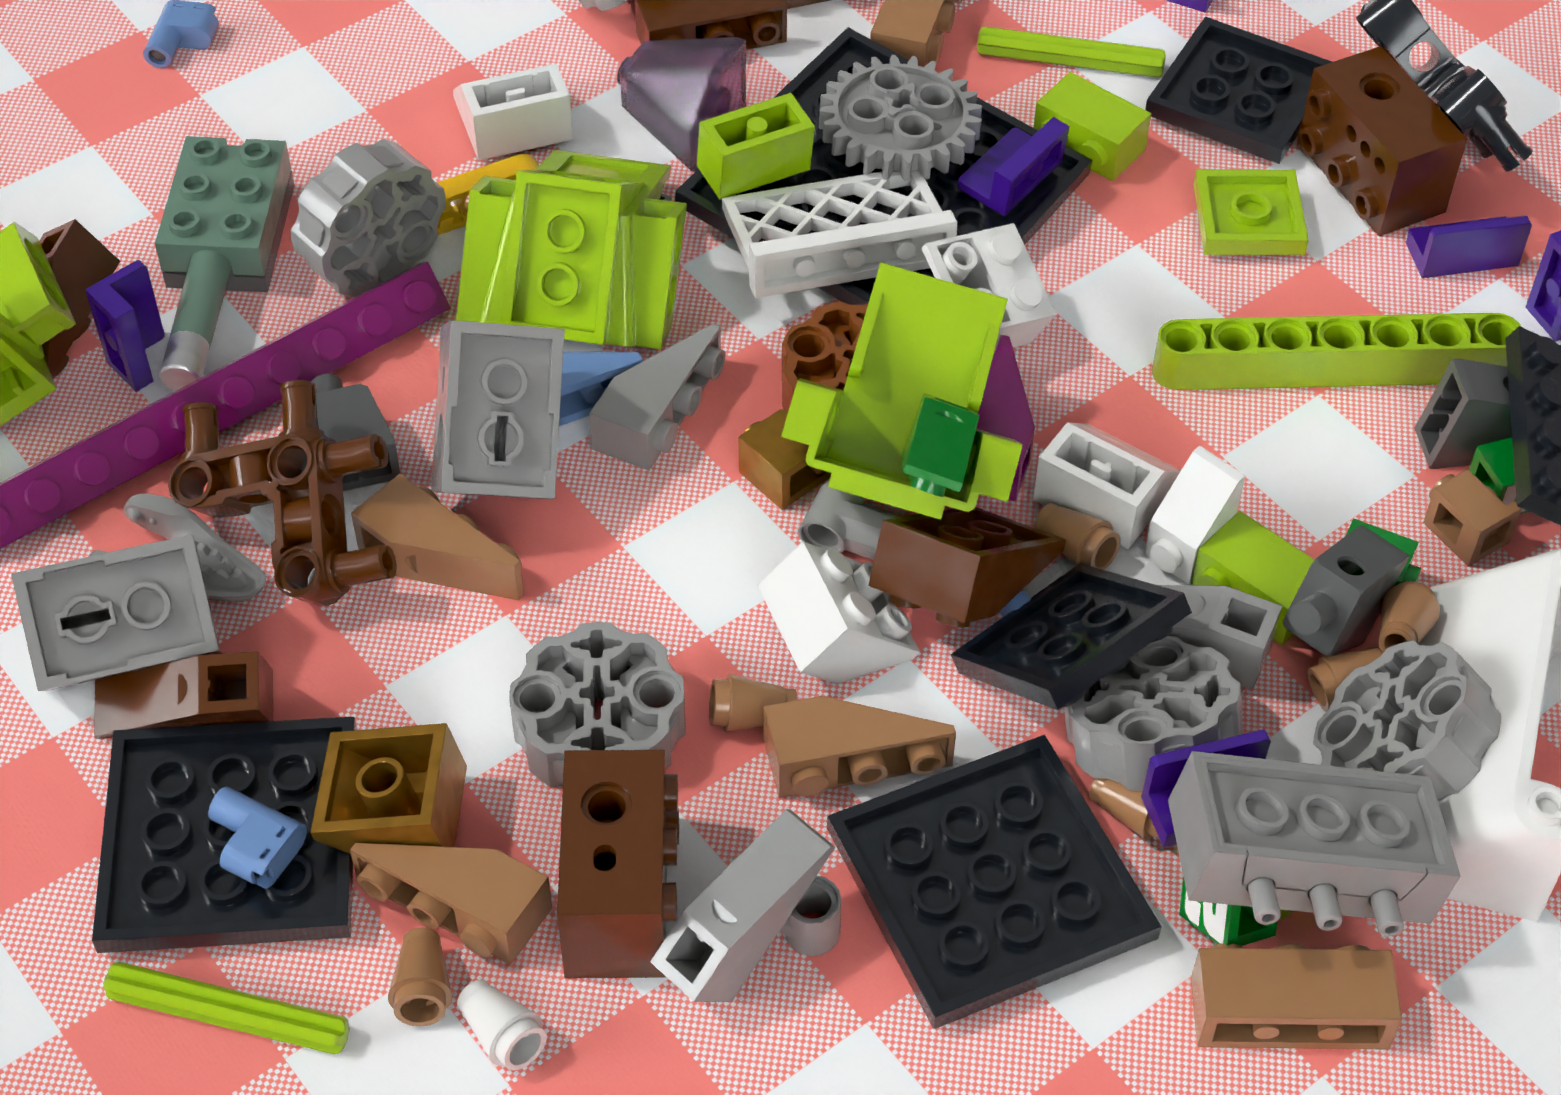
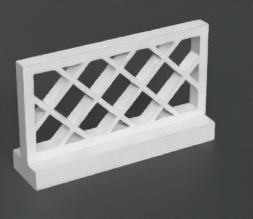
M893 171L888 180L883 179L882 172H876L868 175H857L722 198V209L749 269V286L755 298L875 278L880 262L909 271L927 269L930 266L921 249L924 244L957 235V220L952 211L941 210L926 180L918 171L911 172L909 181H904L900 172ZM904 186H911L913 189L909 196L889 190ZM856 195L864 199L858 205L840 198ZM807 203L815 207L808 213L791 206ZM877 203L895 208L896 211L892 215H888L872 208ZM757 211L766 215L758 221L740 215V213ZM830 211L847 218L841 224L823 217ZM781 219L798 226L790 232L773 225ZM761 238H762V239H765V240H768V241L759 242V240H760Z

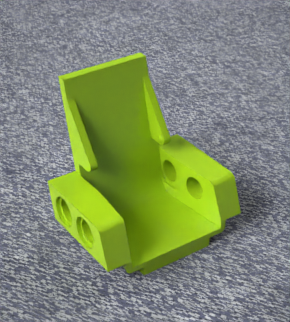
M554 150L536 170H518L516 180L483 176L470 189L456 321L565 329V340L600 345L638 346L661 350L673 323L687 203L659 200L663 187L670 178L671 165Z
M16 222L11 223L0 231V426L57 389L44 359L42 344L63 330H68L76 325L38 237Z
M880 262L844 390L802 378L798 379L781 437L809 445L806 463L812 468L831 473L828 487L940 520L945 506L967 512L972 511L976 506L979 494L1008 502L1022 450V444L1014 439L976 429L960 492L946 488L944 497L936 496L910 486V475L903 473L901 461L902 452L924 393L977 412L979 411L1008 299Z

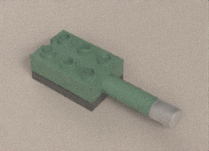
M186 136L155 241L166 288H182L160 369V379L169 389L176 391L203 377L226 290L268 292L294 189L286 141L246 139L245 143L241 146L227 145L226 138Z

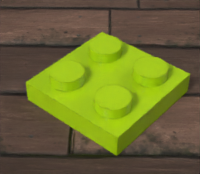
M1196 169L1193 186L1204 255L1306 254L1309 239L1296 170Z

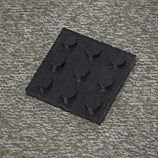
M1205 16L1148 97L1145 110L1152 113L1151 117L1280 164L1300 131L1314 68L1331 63L1332 61Z
M1079 563L1032 596L1031 600L1022 607L1012 610L950 655L959 674L1059 710L1079 701L1083 697L1084 691L1104 676L1123 669L1128 664L1129 658L1149 643L1159 641L1172 632L1173 626L1191 614L1192 611L1183 592Z

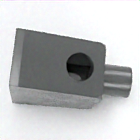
M1464 359L1451 360L1414 427L1429 469L1469 466L1477 446L1512 437L1508 371L1506 366Z
M322 374L314 378L311 384H316L319 429L324 431L325 436L339 442L369 434H377V436L380 435L384 439L387 446V466L344 475L342 479L343 491L389 482L399 475L400 468L394 437L368 386L356 384L343 387L341 379L334 374ZM307 460L303 463L301 467V473L304 471L307 465Z
M1360 525L1314 560L1283 619V626L1317 651L1329 657L1363 644L1381 612V603L1385 593L1394 587L1410 556L1370 529ZM1359 566H1360V567L1363 569V571H1364V574H1363V575H1359V576L1351 575V574H1353L1354 572L1360 570V569H1359Z

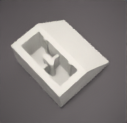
M557 64L464 83L453 90L454 100L478 161L573 140L570 94Z
M1014 223L925 243L921 248L935 278L1008 299L995 350L1001 335L1010 337L1013 348L1032 343L1057 315Z
M1067 422L1038 458L1033 500L1044 506L1049 503H1055L1058 506L1110 522L1113 526V531L1120 536V545L1129 549L1151 521L1181 470L1090 424Z
M804 541L757 585L800 673L840 684L913 660L921 653L910 634L912 625L908 617L895 604L888 601V593L868 586L872 563H861L843 556L835 549L825 550Z

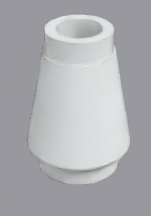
M476 980L470 983L460 993L457 1007L463 1013L493 1064L505 1066L509 1070H519L532 1063L539 1056L545 1046L547 1035L542 1028V1020L538 1014L495 987L490 986L485 980Z

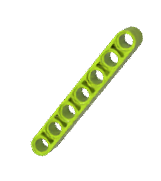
M1502 313L1176 319L1168 321L1159 329L1152 365V375L1161 386L1173 390L1438 385L1452 359H1464L1507 367L1505 338L1521 326V324L1513 317Z

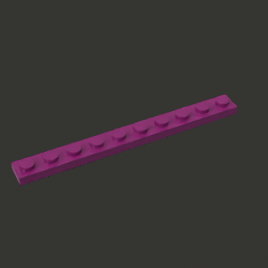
M429 262L420 263L0 482V549L185 451V422L183 407L185 405L197 402L212 403L213 406L217 405L219 408V432L281 400L280 385L282 383L293 380H307L311 382L319 375L330 374L450 310L451 307Z

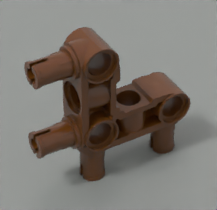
M293 380L280 385L283 431L279 433V436L222 449L219 439L218 406H213L212 403L207 402L185 405L183 407L185 453L181 455V459L169 476L168 488L170 496L175 503L211 517L245 515L250 513L252 507L273 503L275 541L271 543V556L276 586L282 593L317 606H329L348 593L354 585L395 577L397 564L391 547L382 544L347 551L342 479L344 475L387 466V446L380 435L369 434L339 442L325 436L324 431L319 429L316 384H311L307 380ZM307 460V465L304 471L301 473V467L303 463ZM206 483H207V488H206L205 492L203 493L204 487H205V485H206ZM315 568L313 580L308 585V577Z

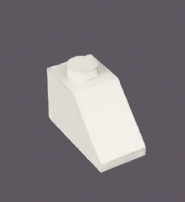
M1198 446L1190 455L1151 519L1144 555L1150 558L1158 568L1167 573H1172L1189 585L1192 581L1198 549L1237 513L1246 475L1202 446Z

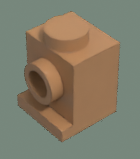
M1467 469L1457 476L1449 474L1434 485L1429 493L1431 500L1423 524L1469 567L1510 543L1522 508L1518 507L1515 501L1505 505L1490 487L1484 485Z

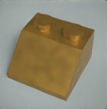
M447 723L330 732L310 832L314 840L351 854L350 849L355 843L455 847L467 765Z

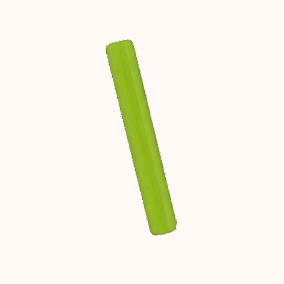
M987 26L981 27L977 42V50L980 55L1156 78L1162 76L1166 59L1165 51L1159 48Z
M123 962L113 963L103 982L106 996L111 1000L334 1055L343 1051L349 1037L350 1027L345 1016Z

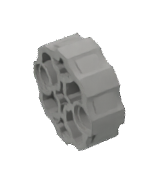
M386 139L365 146L355 143L335 154L331 163L319 175L312 177L306 184L298 199L299 212L297 220L291 228L292 245L294 250L307 260L308 266L338 293L349 297H357L363 292L410 269L417 261L426 257L438 237L437 225L441 214L446 208L444 188L432 179L431 170L399 144Z
M611 622L582 623L573 632L559 637H545L526 653V666L520 677L510 685L509 701L515 742L522 747L528 758L529 771L549 787L563 786L564 750H665V767L667 770L671 765V752L677 741L685 735L683 676L675 672L669 663L667 648L647 633L633 634L619 630ZM602 699L601 718L595 720L596 700ZM654 706H664L660 708H653Z
M1166 636L1159 641L1149 643L1130 657L1128 664L1123 669L1104 676L1086 689L1079 701L1064 707L1067 740L1075 747L1076 764L1094 779H1109L1121 783L1127 790L1143 791L1151 757L1243 734L1241 683L1232 678L1230 674V660L1212 647L1193 646L1184 643L1178 637Z
M1414 640L1387 648L1379 658L1366 666L1354 669L1335 689L1334 700L1328 711L1317 722L1313 744L1321 751V765L1431 777L1437 800L1439 801L1447 795L1459 793L1478 774L1481 767V759L1487 748L1498 738L1501 713L1490 701L1492 688L1451 646L1443 642L1432 646L1418 645Z

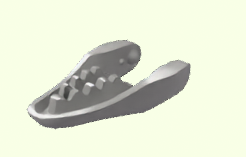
M137 494L126 502L123 509L125 515L132 522L167 539L193 534L209 600H251L264 588L266 576L260 567L223 540L188 508L175 503L174 500L168 497L154 494ZM95 550L90 554V556L108 552Z

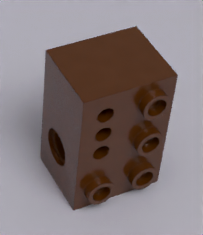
M1379 46L1314 68L1297 143L1300 145L1302 152L1310 157L1327 176L1329 183L1337 188L1349 201L1357 215L1365 220L1378 236H1382L1446 213L1468 138L1386 50Z
M564 750L557 904L564 978H666L650 962L666 938V921H676L677 886L676 882H667V866H677V845H679L678 774H666L665 750Z

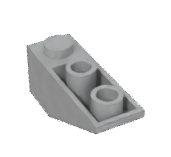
M713 323L615 376L589 413L592 450L650 471L661 452L668 453L671 450L677 437L678 427L686 415L692 416L697 410L702 390L709 379L716 380L723 369L726 353L725 350L721 349V326Z
M1159 585L1183 592L1192 611L1191 614L1173 626V630L1168 636L1178 637L1184 643L1193 646L1212 647L1230 660V674L1232 678L1239 681L1241 686L1253 690L1271 649L1282 606L1227 586Z
M786 809L683 911L650 962L693 1002H732L836 847L792 810Z

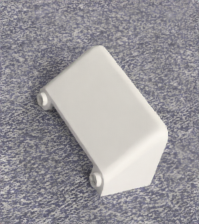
M1561 548L1429 587L1438 601L1440 616L1435 626L1418 644L1432 646L1443 642L1451 646L1492 688L1490 701L1501 713L1498 738L1487 748L1481 759V767L1478 774L1459 793L1447 795L1438 801L1461 875L1447 899L1538 922L1561 874V788L1531 779L1550 659L1561 653Z

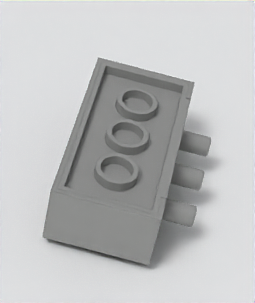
M1192 751L1168 799L1188 900L1250 906L1253 909L1255 920L1259 924L1269 925L1277 922L1281 916V909L1314 913L1317 926L1325 931L1338 928L1343 921L1342 915L1374 918L1381 935L1394 936L1403 930V921L1431 924L1461 877L1431 777Z

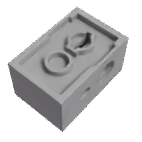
M454 320L441 326L431 487L434 493L555 499L565 329Z
M193 534L11 573L38 691H50L189 657L221 652Z

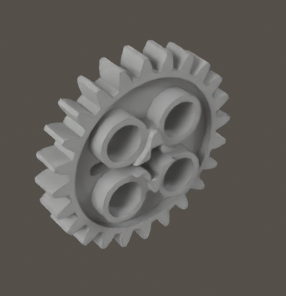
M891 55L889 64H882L878 58L871 57V67L866 68L862 64L855 62L853 63L852 74L840 70L837 82L828 81L826 94H821L819 129L823 130V142L832 143V155L846 154L845 165L848 167L859 162L864 163L863 174L865 175L878 168L882 169L884 180H888L893 171L900 172L904 181H909L911 172L918 171L925 179H930L931 168L935 167L946 174L949 171L950 161L961 165L964 163V154L974 152L975 140L980 138L982 105L976 104V91H967L968 81L966 79L953 81L954 70L951 68L941 73L936 72L935 61H931L925 67L918 66L916 56H912L907 64H900L896 55Z

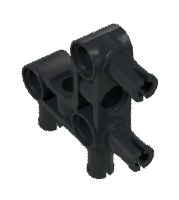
M1369 0L1368 3L1362 6L1361 13L1356 17L1361 27L1378 46L1386 50L1456 127L1473 142L1483 158L1494 155L1502 164V168L1508 172L1520 165L1508 150V147L1512 149L1517 157H1521L1524 161L1532 154L1533 150L1531 147L1526 145L1505 119L1508 115L1505 106L1507 101L1501 92L1481 70H1475L1470 66L1465 67L1456 59L1424 20L1422 13L1412 0ZM1420 42H1428L1431 47L1429 61L1421 67L1413 68L1409 62L1411 49Z

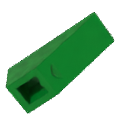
M926 393L923 394L901 455L903 473L910 475V486L940 497H944L946 488L960 492L980 416L977 411Z

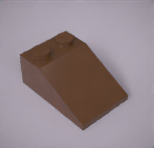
M978 507L969 512L955 508L944 510L941 520L923 514L886 519L882 522L868 586L888 593V601L895 605L912 609L923 607L936 612L935 618L937 621L949 626L965 628L970 626V622L994 617L1064 550L1066 539Z

